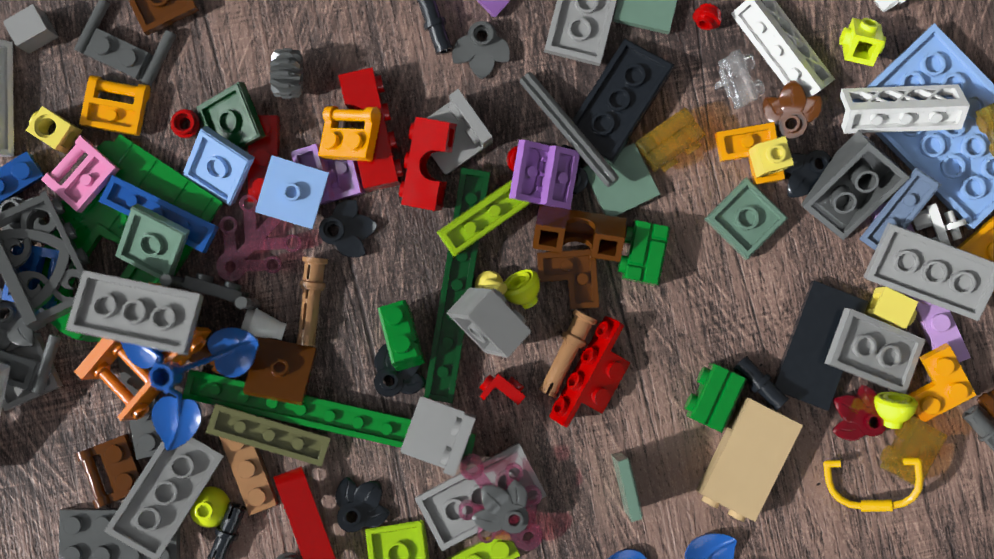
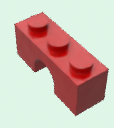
M415 117V122L411 123L409 129V139L412 140L410 151H407L404 158V168L407 169L406 177L401 182L399 188V196L402 198L401 205L432 211L442 210L447 182L434 179L428 172L427 162L435 152L452 153L457 124Z

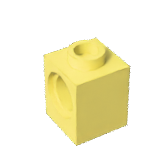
M43 106L31 116L29 126L26 129L27 132L53 149L65 154L68 153L74 141L82 132L80 128ZM55 123L56 129L49 135L48 129L51 124Z
M786 136L758 143L748 150L756 178L784 171L794 165Z
M878 287L874 290L865 315L899 329H906L907 326L914 322L917 316V310L915 309L918 301L888 287Z

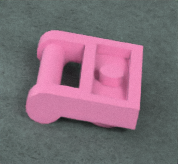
M79 135L74 141L76 145L51 173L47 172L41 180L76 212L82 213L107 185L111 176H115L120 169L89 140ZM86 152L88 156L62 184L61 179Z

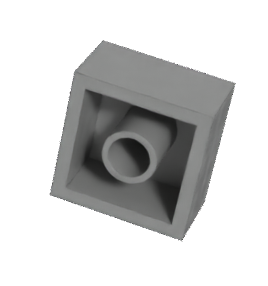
M469 288L447 312L456 324L485 353L509 358L532 332L525 325L527 322L525 317L518 311L511 310L505 304L507 301L505 296L494 288Z

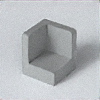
M33 4L3 21L16 47L27 53H32L59 37L46 13Z

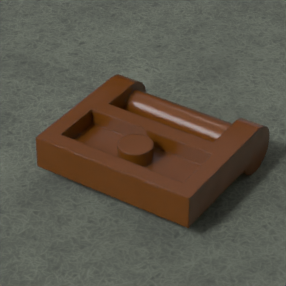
M128 434L75 454L77 461L82 462L95 500H93L95 509L125 498L142 473ZM98 454L101 456L114 491L108 495L93 456Z

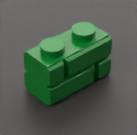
M635 220L632 223V227L627 226L624 241L625 244H628L627 254L621 256L618 266V272L623 273V280L651 286L659 285L670 227Z
M402 300L377 308L391 364L396 371L425 363L417 330L413 322L411 308L407 301Z
M710 363L708 368L704 366L697 378V383H700L696 394L691 393L684 407V409L688 410L686 416L722 433L747 379L716 364Z

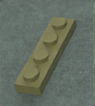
M217 403L206 433L321 467L331 437Z

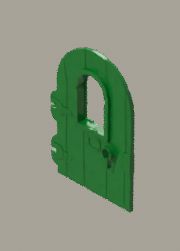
M121 134L118 135L114 142L108 140L97 146V149L120 169L115 174V177L211 223L224 203ZM106 186L82 213L76 212L63 199L61 200L66 209V212L61 215L65 223L70 222L78 236V238L74 239L77 248L82 247L88 258L102 237L109 241L111 239L119 244L128 219L127 215L99 202ZM56 229L52 233V235L62 240L58 230ZM45 244L44 247H43V248H48V249L57 250V249H55V248H53V247H51V246H49V245H46V244ZM185 244L174 276L194 248ZM45 257L42 274L47 277L51 258ZM71 259L69 269H76ZM131 264L127 265L119 277L143 283H160L158 278ZM75 278L71 279L69 282L71 287L73 286ZM40 280L39 285L43 288L45 284ZM62 285L58 289L63 296L74 297L73 290H68ZM55 297L54 301H57V305L62 303ZM70 313L50 322L61 333L76 340L99 342L102 339L66 330Z

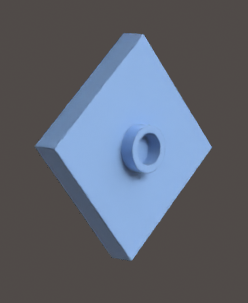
M204 126L199 131L182 175L231 206L237 200L255 157L214 130Z
M271 155L255 212L313 229L330 173Z

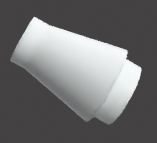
M256 308L255 310H247L241 329L250 332L255 337L282 340L287 324Z

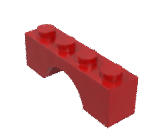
M373 67L338 75L344 103L348 109L365 110L366 107H378L381 113L372 161H357L363 189L366 192H372L400 185L399 177L404 176L401 160H395L393 149L398 148L395 133L394 131L389 132L386 122L391 120L388 103L382 104L380 93L385 92L382 76H376Z

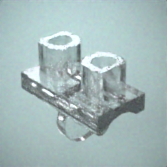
M736 50L718 61L720 66L718 72L721 81L714 84L716 91L725 89L727 97L733 101L735 110L745 107L765 93L762 81L759 79L751 81L749 72L755 68L756 64L752 54H742L740 50Z

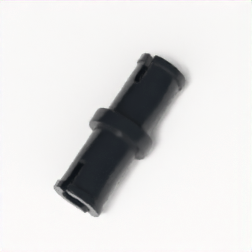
M417 0L425 20L423 24L424 29L429 31L436 55L451 51L453 46L444 26L447 23L445 17H441L436 0Z
M748 356L744 357L734 367L742 377L747 379L746 381L752 386L751 390L754 393L758 392L774 408V411H777L789 400L770 380L772 377L768 373L765 375Z
M236 502L228 503L222 523L216 527V538L207 559H227L233 541L238 539V528L247 510L245 506H241V504Z

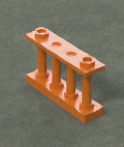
M151 282L148 283V284H153V285L162 286L160 283H151ZM195 327L188 356L164 351L162 352L165 356L163 363L176 362L183 366L193 353L198 352L206 344L205 339L212 331L208 327ZM102 338L74 371L81 380L101 378L122 400L126 407L117 416L120 421L142 418L149 411L151 402L162 391L156 389L150 383V370L133 364L125 354L121 342ZM117 357H120L145 383L135 396L110 371V365Z

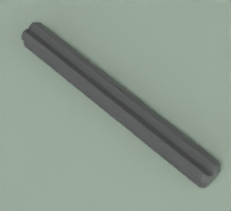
M526 73L520 79V84L606 187L616 183L619 179L617 173L533 73Z

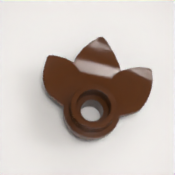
M791 80L783 87L779 98H764V114L769 122H774L778 125L779 132L783 136H786L788 139H797L804 135L808 128V123L819 117L822 111V97L811 96L807 98L803 87L795 80ZM791 119H796L797 121L794 129L788 128V122Z

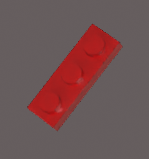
M258 115L266 136L248 146V153L255 157L248 172L249 203H258L271 155L279 157L280 117L278 115Z

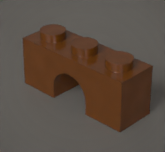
M539 205L532 248L562 253L564 244L568 242H581L590 247L591 258L620 262L625 241L627 218Z

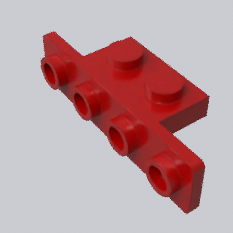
M608 316L603 318L602 322L597 326L588 347L583 351L574 372L569 376L560 397L555 401L549 415L551 419L567 428L581 403L603 414L631 364L611 351L624 328V324Z

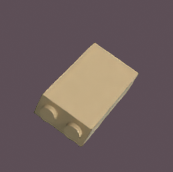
M742 397L696 491L703 495L701 500L714 508H718L719 504L729 508L728 514L742 522L746 518L755 522L803 425L750 398Z

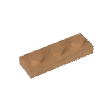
M219 437L249 516L279 504L259 449Z

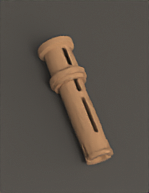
M302 256V261L305 262L303 280L299 283L303 293L297 338L298 345L315 346L319 301L321 291H324L326 287L323 278L325 265L328 264L329 259Z
M575 309L573 311L574 318L568 330L562 333L561 339L564 341L541 387H539V390L546 394L550 384L553 383L548 394L556 398V394L579 348L583 349L586 346L585 339L592 325H596L598 322Z

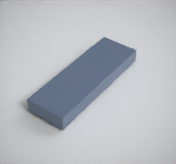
M915 167L909 175L910 178L896 191L859 240L876 250L888 222L906 229L942 184Z

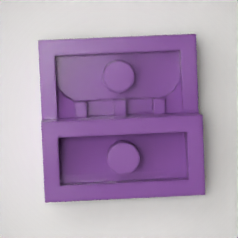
M519 140L509 198L570 210L580 154L576 150L560 146H549L529 140Z
M313 144L291 151L293 162L330 173L320 205L365 193L357 161L323 159L318 156L320 144Z

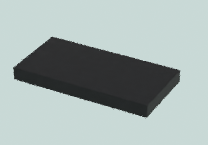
M627 39L623 40L572 119L602 157L612 165L675 69L674 64Z
M811 281L773 382L784 395L829 411L843 370L825 364L826 357L844 308H851L865 314L869 301L820 282Z

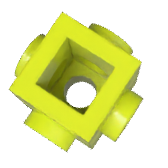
M852 18L849 27L843 29L839 44L843 47L844 60L874 66L878 55L882 53L885 47L886 37L883 35L881 24L870 18H863L862 20Z

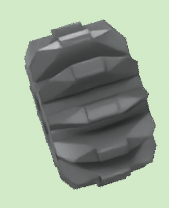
M292 48L275 49L271 55L270 62L271 91L275 97H282V99L299 98L304 84L302 54L299 50H292Z

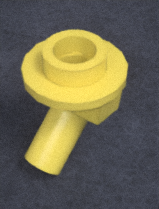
M484 271L476 278L475 288H494L503 295L507 291V285L503 283V279L495 271Z

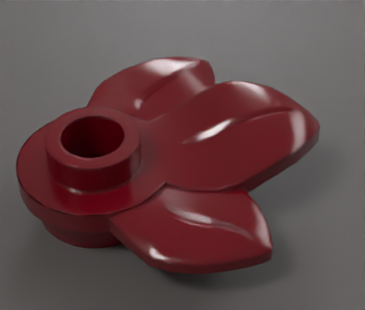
M861 385L856 396L843 395L834 398L833 402L836 410L843 420L833 428L832 432L836 436L848 441L859 440L864 435L872 437L881 435L887 427L884 426V420L875 409L874 397L877 393L870 387ZM871 417H876L877 424L874 427H871L869 424Z

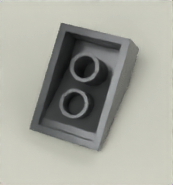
M858 130L836 152L801 205L844 240L910 177L896 161Z

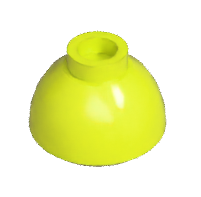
M521 270L512 274L503 282L507 285V291L504 296L509 302L515 305H522L524 309L531 308L538 302L537 295L540 289V280L536 271Z
M881 392L874 397L875 409L884 420V426L892 429H901L903 423L913 417L918 407V402L915 398L903 393Z
M205 487L189 511L190 516L201 527H217L222 523L230 499L220 488Z

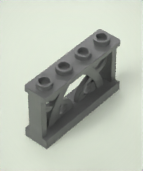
M47 191L0 213V228L21 219V229L2 231L0 229V273L25 326L33 331H37L45 327V324L71 313L75 297L63 296L58 289L62 285L68 290H73L74 288L69 284L70 280L73 278L81 280L83 270L89 271L86 265L90 263L82 247L77 248L74 239L78 238L74 227L70 222L65 223L61 215L66 212L63 204L58 197L53 198ZM42 210L49 214L50 221L47 225H41V218L38 217L33 225L34 230L29 229L28 221L33 213ZM57 229L62 240L51 234ZM19 240L24 241L23 252L20 255H13V247L20 246L22 248ZM31 241L43 243L59 250L57 264L50 279L35 271L20 272L19 267L28 260L31 254ZM71 259L76 269H69ZM32 279H39L45 284L42 288L37 283V287L34 290H30L28 285ZM53 296L62 302L41 313L39 312V309Z

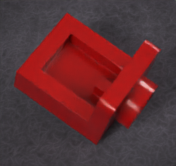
M497 373L495 377L489 374L479 387L483 391L479 397L483 400L486 399L495 387L517 405L526 397L522 392L524 386L512 376L507 380L500 373Z

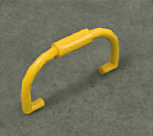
M918 457L903 458V465L915 466V488L910 495L902 500L893 502L892 499L851 501L843 497L836 490L833 483L831 468L842 467L841 460H826L823 462L825 482L829 493L837 502L848 508L860 509L862 512H892L893 509L906 507L918 498L923 489L922 460Z

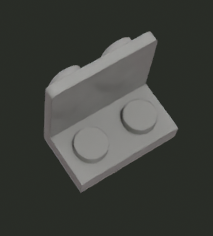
M459 89L449 95V103L427 117V119L457 124L452 153L439 151L431 155L445 175H448L493 143V136Z
M424 396L420 397L401 447V453L444 468L443 473L455 477L476 415Z

